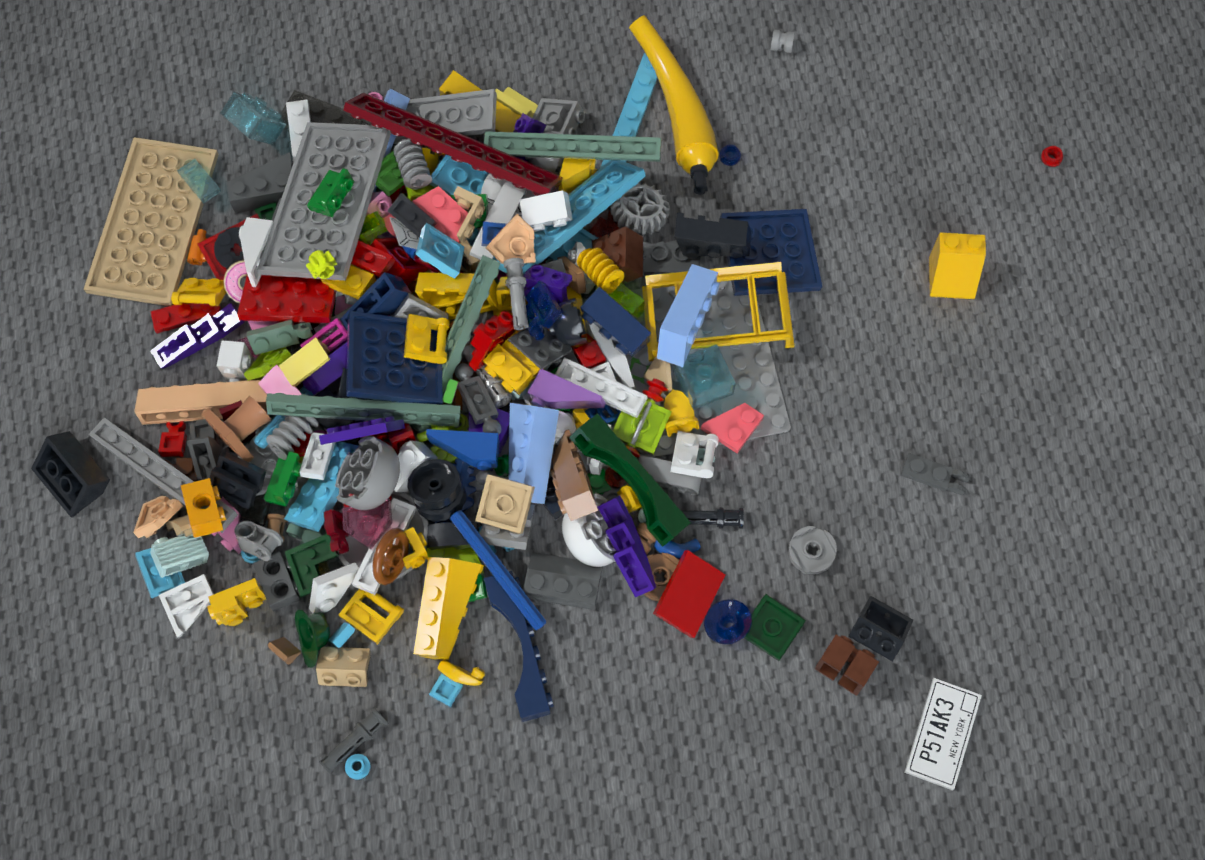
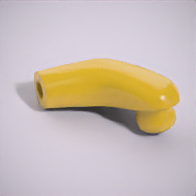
M442 660L438 665V670L457 683L478 686L484 682L482 678L485 676V671L479 667H474L471 673L447 660Z

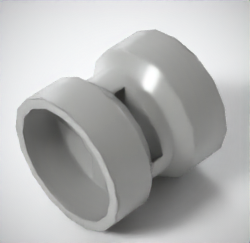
M774 29L770 50L777 51L783 49L785 53H791L795 32L788 31L783 33L781 30Z

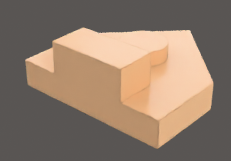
M518 214L485 247L502 264L505 260L511 258L523 259L524 264L536 262L534 229Z
M160 496L144 503L133 533L138 538L143 536L148 538L156 534L157 530L176 514L183 505L179 500H170L166 496Z

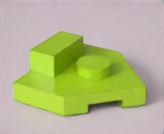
M285 347L261 353L244 372V376L248 381L252 379L261 380L274 366L281 365L292 355Z

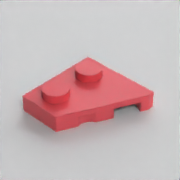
M743 403L703 423L701 430L707 434L717 435L720 443L738 454L763 420L764 415L748 404Z

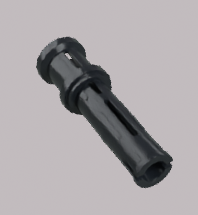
M719 507L717 511L681 510L691 522L690 525H717L719 528L738 526L739 529H743V508H739V510H724L723 507Z

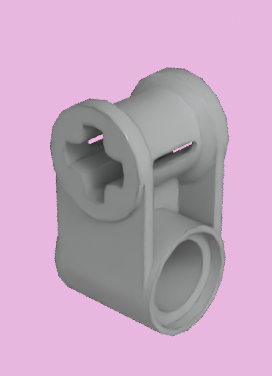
M251 521L240 522L234 529L240 549L264 561H268L274 549L283 543L282 537L276 531Z

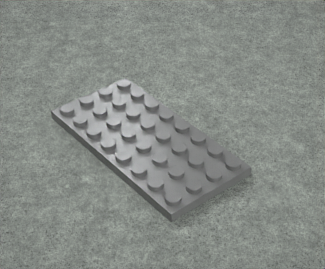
M307 122L257 269L261 275L314 278L306 264L310 263L308 259L314 251L322 250L324 253L330 251L337 262V265L334 266V274L327 279L346 281L390 139V130L372 125ZM343 168L348 169L354 184L334 216L329 217L310 211L307 204L327 172L332 170L340 173Z

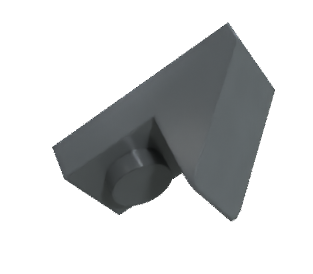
M210 436L187 440L198 481L210 478L211 470L218 465V457L224 448Z

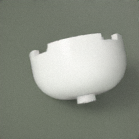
M597 493L594 494L597 508L600 504L608 501L603 496ZM599 509L573 521H570L567 513L564 514L562 521L563 537L568 549L576 559L592 567H602L615 562L613 554L616 551L605 532L608 526Z

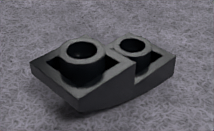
M453 522L428 525L427 548L431 550L454 547L457 550L471 548ZM471 522L479 533V523Z

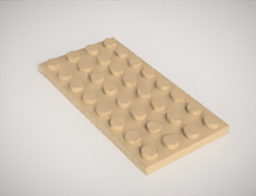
M133 138L84 286L86 293L164 306L173 305L171 296L173 292L178 290L192 238L196 231L219 154L217 150Z

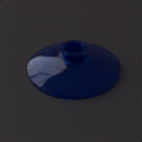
M733 599L722 600L714 604L708 610L704 619V628L707 635L719 644H733L740 641L748 634L752 625V615L748 607L744 603ZM728 623H733L731 627L726 628Z

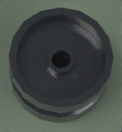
M441 459L428 460L416 467L408 478L407 488L418 513L425 519L445 521L455 512L462 510L466 502V491L456 467L449 461Z

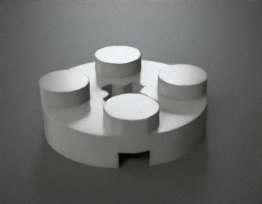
M814 526L799 529L793 535L788 547L791 563L804 574L815 575L825 572L831 567L837 552L836 542L832 535L826 530H821ZM808 545L818 548L815 556L807 553Z

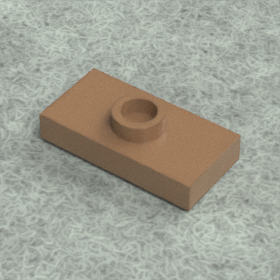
M558 257L557 260L562 259L566 273L572 275V281L568 286L578 294L585 293L584 271L567 257Z

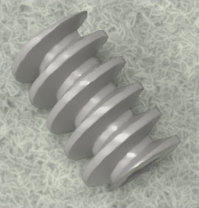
M409 138L403 139L394 148V155L401 171L403 183L410 189L424 188L432 182V176L427 168L422 148L412 143Z
M286 416L285 421L280 422L279 428H275L272 431L273 435L267 436L266 442L279 458L286 460L287 455L284 452L289 453L290 451L294 453L291 445L299 447L300 442L297 438L305 441L306 435L303 432L311 434L313 431L310 425L317 428L318 422L314 417Z

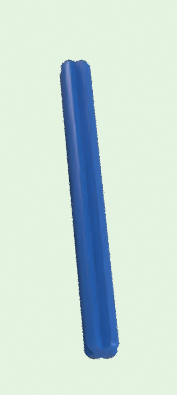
M461 510L455 512L450 517V520L534 630L541 629L546 624L544 617Z

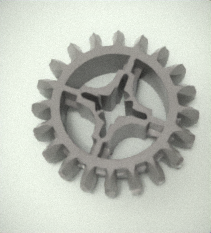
M645 182L643 185L638 183L621 198L612 203L610 211L613 216V222H618L619 228L628 227L644 236L646 232L652 235L654 231L659 232L661 227H664L669 217L670 206L667 201V195H662L661 189L655 190L654 185L649 187Z

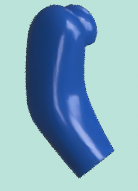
M696 538L681 544L669 541L663 547L657 540L654 543V548L657 552L671 554L677 559L681 558L685 550L694 553L701 549L700 543Z

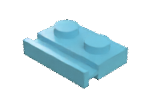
M151 548L135 553L151 598L157 597L185 583L181 572L163 578L160 577L150 554Z

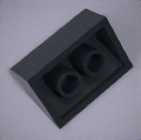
M70 431L47 436L31 467L32 471L71 518L100 497L110 481L109 477Z

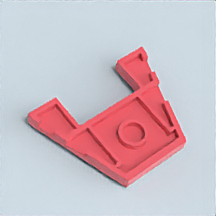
M438 186L412 201L437 222L434 228L460 243L457 233L468 212L459 206L444 190ZM389 214L382 218L379 223L395 237L396 234L389 218L395 217Z

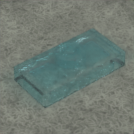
M193 159L177 170L181 178L202 203H205L221 192L218 185L196 159Z

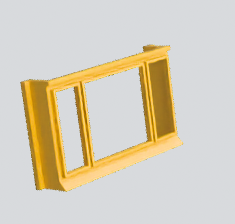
M781 262L709 269L718 272L717 282L747 279L753 333L695 338L691 349L784 340L785 348H793L795 346L785 272H782ZM688 271L645 276L646 286H642L645 325L646 329L651 332L650 342L647 344L649 362L653 361L657 356L659 343L657 342L652 288L675 286V294L677 295ZM776 276L783 330L761 332L754 278Z

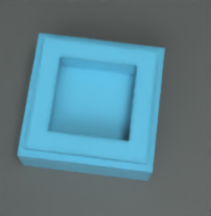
M344 622L328 641L335 647L341 648L355 632V628L349 623Z
M441 673L429 696L451 708L463 685L452 681Z

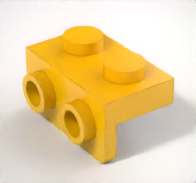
M351 264L346 281L321 279V281L329 285V288L359 300L376 282L374 274L356 268Z

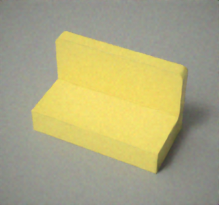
M507 87L504 92L498 89L495 90L497 101L520 116L524 113L533 118L538 107L537 104L510 87Z
M315 337L279 365L290 385L296 387L330 360L328 355L330 350Z

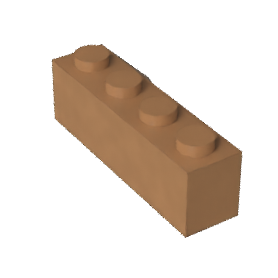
M566 430L551 459L553 468L550 469L556 488L555 492L559 500V507L562 513H567L570 521L598 511L585 465L576 445L569 438L571 436L570 430Z

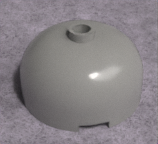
M366 436L358 441L360 446L354 453L348 452L336 479L335 487L339 488L337 500L358 510H370L383 504L394 491L400 475V462L397 453L389 444L374 436Z

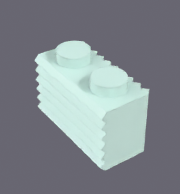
M185 534L171 539L167 537L160 538L152 544L150 551L161 578L207 563L209 556L201 536L194 538V535L185 537Z

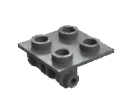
M539 322L508 338L509 342L541 370L550 364L559 366L563 361L561 357L571 352L567 346L561 343L554 335H551Z

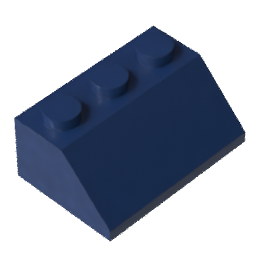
M600 287L580 307L583 313L581 317L588 324L592 325L594 323L600 328L598 332L606 340L611 338L617 344L615 346L617 350L624 356L629 354L633 357L650 342L651 332Z

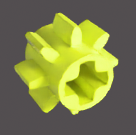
M317 250L309 256L308 260L310 263L306 264V267L315 279L318 276L321 279H327L334 274V266L337 265V262L330 251L324 253L322 250Z

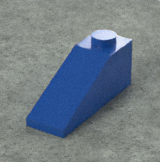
M427 429L428 441L480 470L497 468L500 444L498 433Z

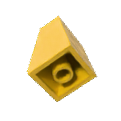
M939 233L929 256L930 297L975 299L986 257L985 235Z

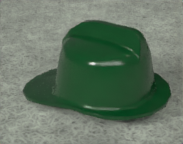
M297 610L295 612V625L299 635L304 662L308 667L313 668L317 662L318 650L324 647L329 640V626L322 612L307 614L303 610Z

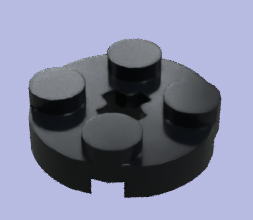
M240 227L226 229L218 235L215 242V257L222 267L226 269L233 263L244 260L243 251L240 252V256H235V253L230 251L231 248H234V244H239L242 247L241 239L239 238Z

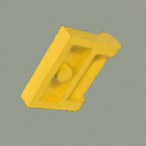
M217 278L209 280L185 279L177 292L172 293V304L201 303L219 306L227 293L224 287V280Z
M409 314L406 326L404 357L436 364L446 363L447 330H449L450 321L446 318L434 319ZM431 329L437 330L435 352L430 351Z
M358 589L338 615L378 645L393 624L404 613V609L399 605H393L378 593L374 595ZM365 597L369 598L389 613L388 617L385 619L364 604L362 600Z

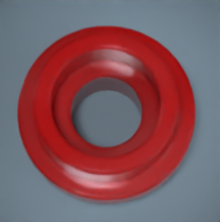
M1049 146L1042 151L1041 160L1049 167H1056L1063 160V152L1057 146Z

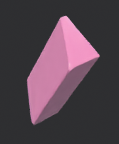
M278 365L274 366L258 383L266 394L284 393L287 395H301L296 387L290 385Z

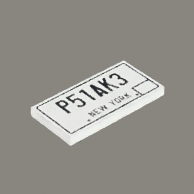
M933 678L904 773L954 790L982 695Z

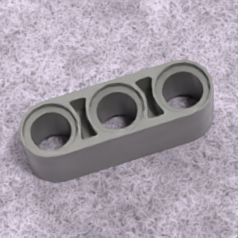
M647 456L637 457L640 464L653 476L661 488L667 487L670 491L685 493L686 491L690 492L691 495H698L701 477L670 472L671 461Z

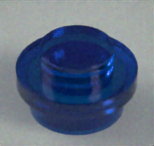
M726 145L719 153L720 161L727 166L736 165L741 158L739 149L734 145Z

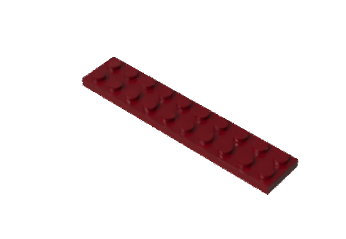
M361 93L345 102L343 111L350 113V116L353 118L365 119L374 127L386 128L393 135L407 137L411 139L412 143L428 146L435 153L447 154L454 161L468 163L475 170L489 172L496 179H505L512 182V185L517 188H526L533 191V194L536 196L553 193L561 185L563 177L366 93Z

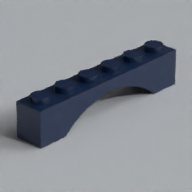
M495 577L484 578L491 607L500 612L511 623L522 645L523 670L520 683L514 694L521 721L525 722L550 715L549 708L554 705L550 692L545 693L543 684L547 683L544 668L539 669L537 665V660H540L541 657L538 646H532L530 637H534L533 628L530 623H526L524 615ZM519 577L514 578L517 584L521 587Z

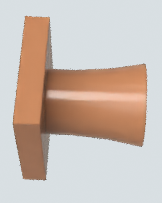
M248 396L242 405L224 422L209 408L201 414L219 437L241 459L250 462L254 457L241 441L259 427L271 421L269 415L251 396Z

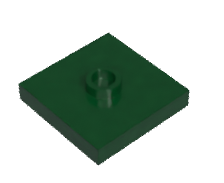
M765 594L738 634L777 661H780L806 620Z

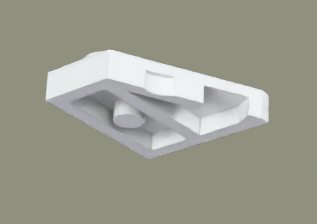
M356 563L313 578L309 605L312 613L328 612L337 605L359 570Z
M205 574L159 595L178 638L188 630L210 604L208 596L214 595Z

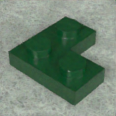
M327 534L285 551L300 597L310 595L313 578L321 576L317 565L339 557L338 551H331L330 542L332 539Z

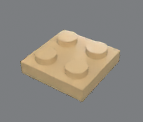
M487 474L475 521L522 534L535 487Z

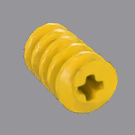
M588 248L579 254L577 266L587 274L597 287H600L607 294L614 292L624 279V272L603 253L601 248Z

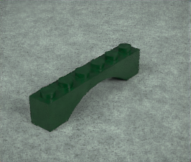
M598 413L569 437L584 456L608 465L630 485L641 503L648 531L662 547L691 523Z

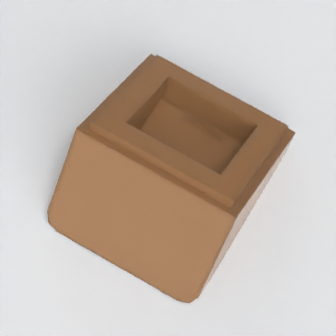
M285 637L271 641L268 644L270 650L288 665L301 653Z

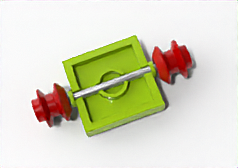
M653 378L652 381L646 382L649 385V389L642 392L647 395L648 399L638 417L635 418L621 411L613 429L616 436L627 444L625 446L635 457H640L636 448L649 454H654L672 412L655 404V402L664 401L661 394L668 391L665 387L666 384L658 379Z

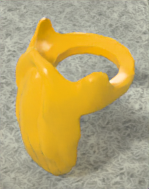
M673 389L666 396L664 408L672 411L665 426L668 437H671L672 433H678V431L690 433L693 428L699 430V421L694 415V410L690 405L688 397L683 392Z

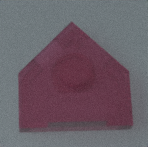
M389 498L380 506L370 510H358L352 507L342 508L344 531L370 550L393 523L391 501Z

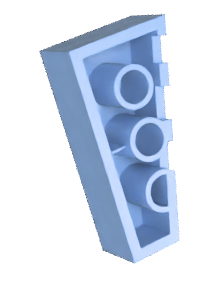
M694 264L691 265L660 327L657 359L681 367L684 366L692 344L695 341L696 334L703 324L705 313L711 307L712 295L716 296L720 285L717 282L718 272Z
M510 403L508 479L534 486L535 489L531 502L545 504L559 410Z

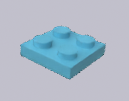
M426 223L421 230L416 255L424 262H428L438 268L443 274L455 279L460 273L464 246Z

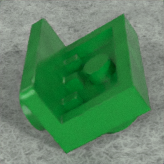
M289 451L286 460L278 458L264 496L266 502L287 507L289 500L294 495L297 477H300L299 471L302 462L299 454Z

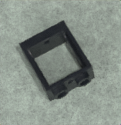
M870 596L848 637L893 662L905 642L913 619ZM889 613L890 617H886L885 614Z

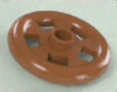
M400 528L389 530L382 537L376 548L372 569L375 580L381 585L392 583L404 568L403 558L408 556L409 541L405 531Z

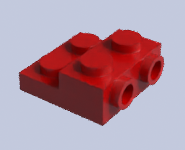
M502 311L499 316L494 315L485 324H479L474 330L473 334L475 336L470 344L475 349L471 354L473 358L469 363V366L474 371L485 365L483 360L498 344L502 346L516 331L513 327V316L509 312Z

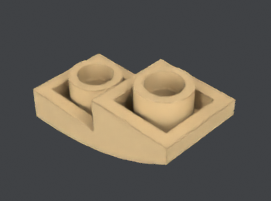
M188 514L165 523L168 531L175 530L177 536L185 534V537L193 535Z

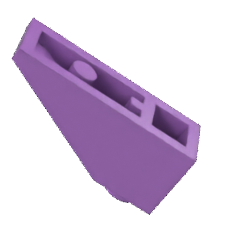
M543 369L539 370L527 392L532 399V403L543 408L545 406L550 409L604 408L606 404L601 395Z

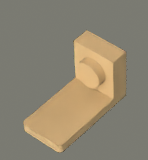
M457 186L453 193L457 204L467 210L471 208L457 233L459 241L464 243L466 238L472 236L475 228L473 225L477 218L480 219L482 217L485 206L482 197Z

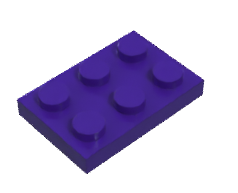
M394 416L329 428L327 429V434L319 435L320 444L323 445L405 429L403 419L395 420Z

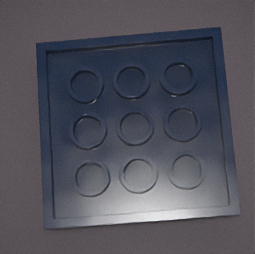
M807 209L721 213L720 218L748 221L751 229L750 255L741 258L727 256L729 267L781 262L782 272H785L788 293L821 290L823 286ZM776 276L754 278L756 295L778 293ZM747 279L731 280L734 296L749 295Z
M349 311L346 396L392 402L442 405V364L404 357L406 318ZM431 329L430 351L435 352L437 330Z

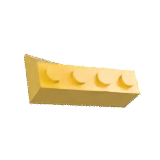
M428 557L413 654L428 659L449 660L460 631L458 627L462 617H465L467 613V603L470 595L474 594L477 586L475 584L478 574L482 573L484 565L452 558Z

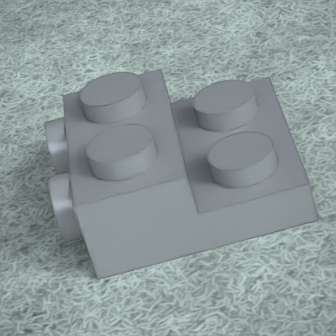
M541 98L533 118L547 125L543 133L577 135L578 124L583 123L585 113L578 101Z
M530 504L522 534L483 523L480 531L481 537L488 545L526 550L534 522L535 505Z

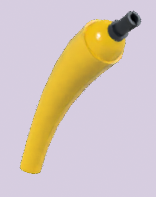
M643 15L635 20L629 29L645 51L663 90L671 119L676 161L693 179L694 193L703 195L708 191L706 177L718 160L719 155L715 134L707 113L688 77L648 18Z

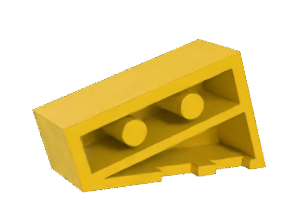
M419 272L415 292L421 300L447 313L448 320H452L458 314L474 274L459 273L454 279L443 273ZM495 280L491 284L489 296L484 301L480 313L496 310L498 307L497 284Z

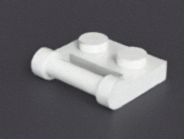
M678 431L670 472L711 478L714 473V467L712 466L714 452L718 446L719 437L715 434H707L705 436ZM699 446L706 447L704 461L701 466L696 465Z

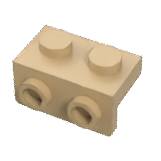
M322 647L316 666L318 684L366 687L368 683L367 670L370 661V649Z

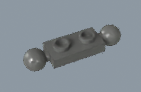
M458 364L454 373L461 382L458 383L457 388L475 424L484 423L483 432L498 433L500 435L501 424L494 420L498 418V411L480 376L472 378L473 369L469 364Z

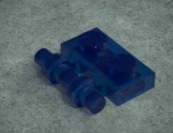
M539 280L525 297L528 302L526 311L529 327L527 329L536 340L544 338L542 326L549 329L563 313L546 283Z

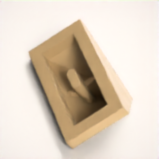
M656 356L643 378L647 381H652L653 378L663 381L668 391L662 393L667 396L672 391L670 363L657 359Z

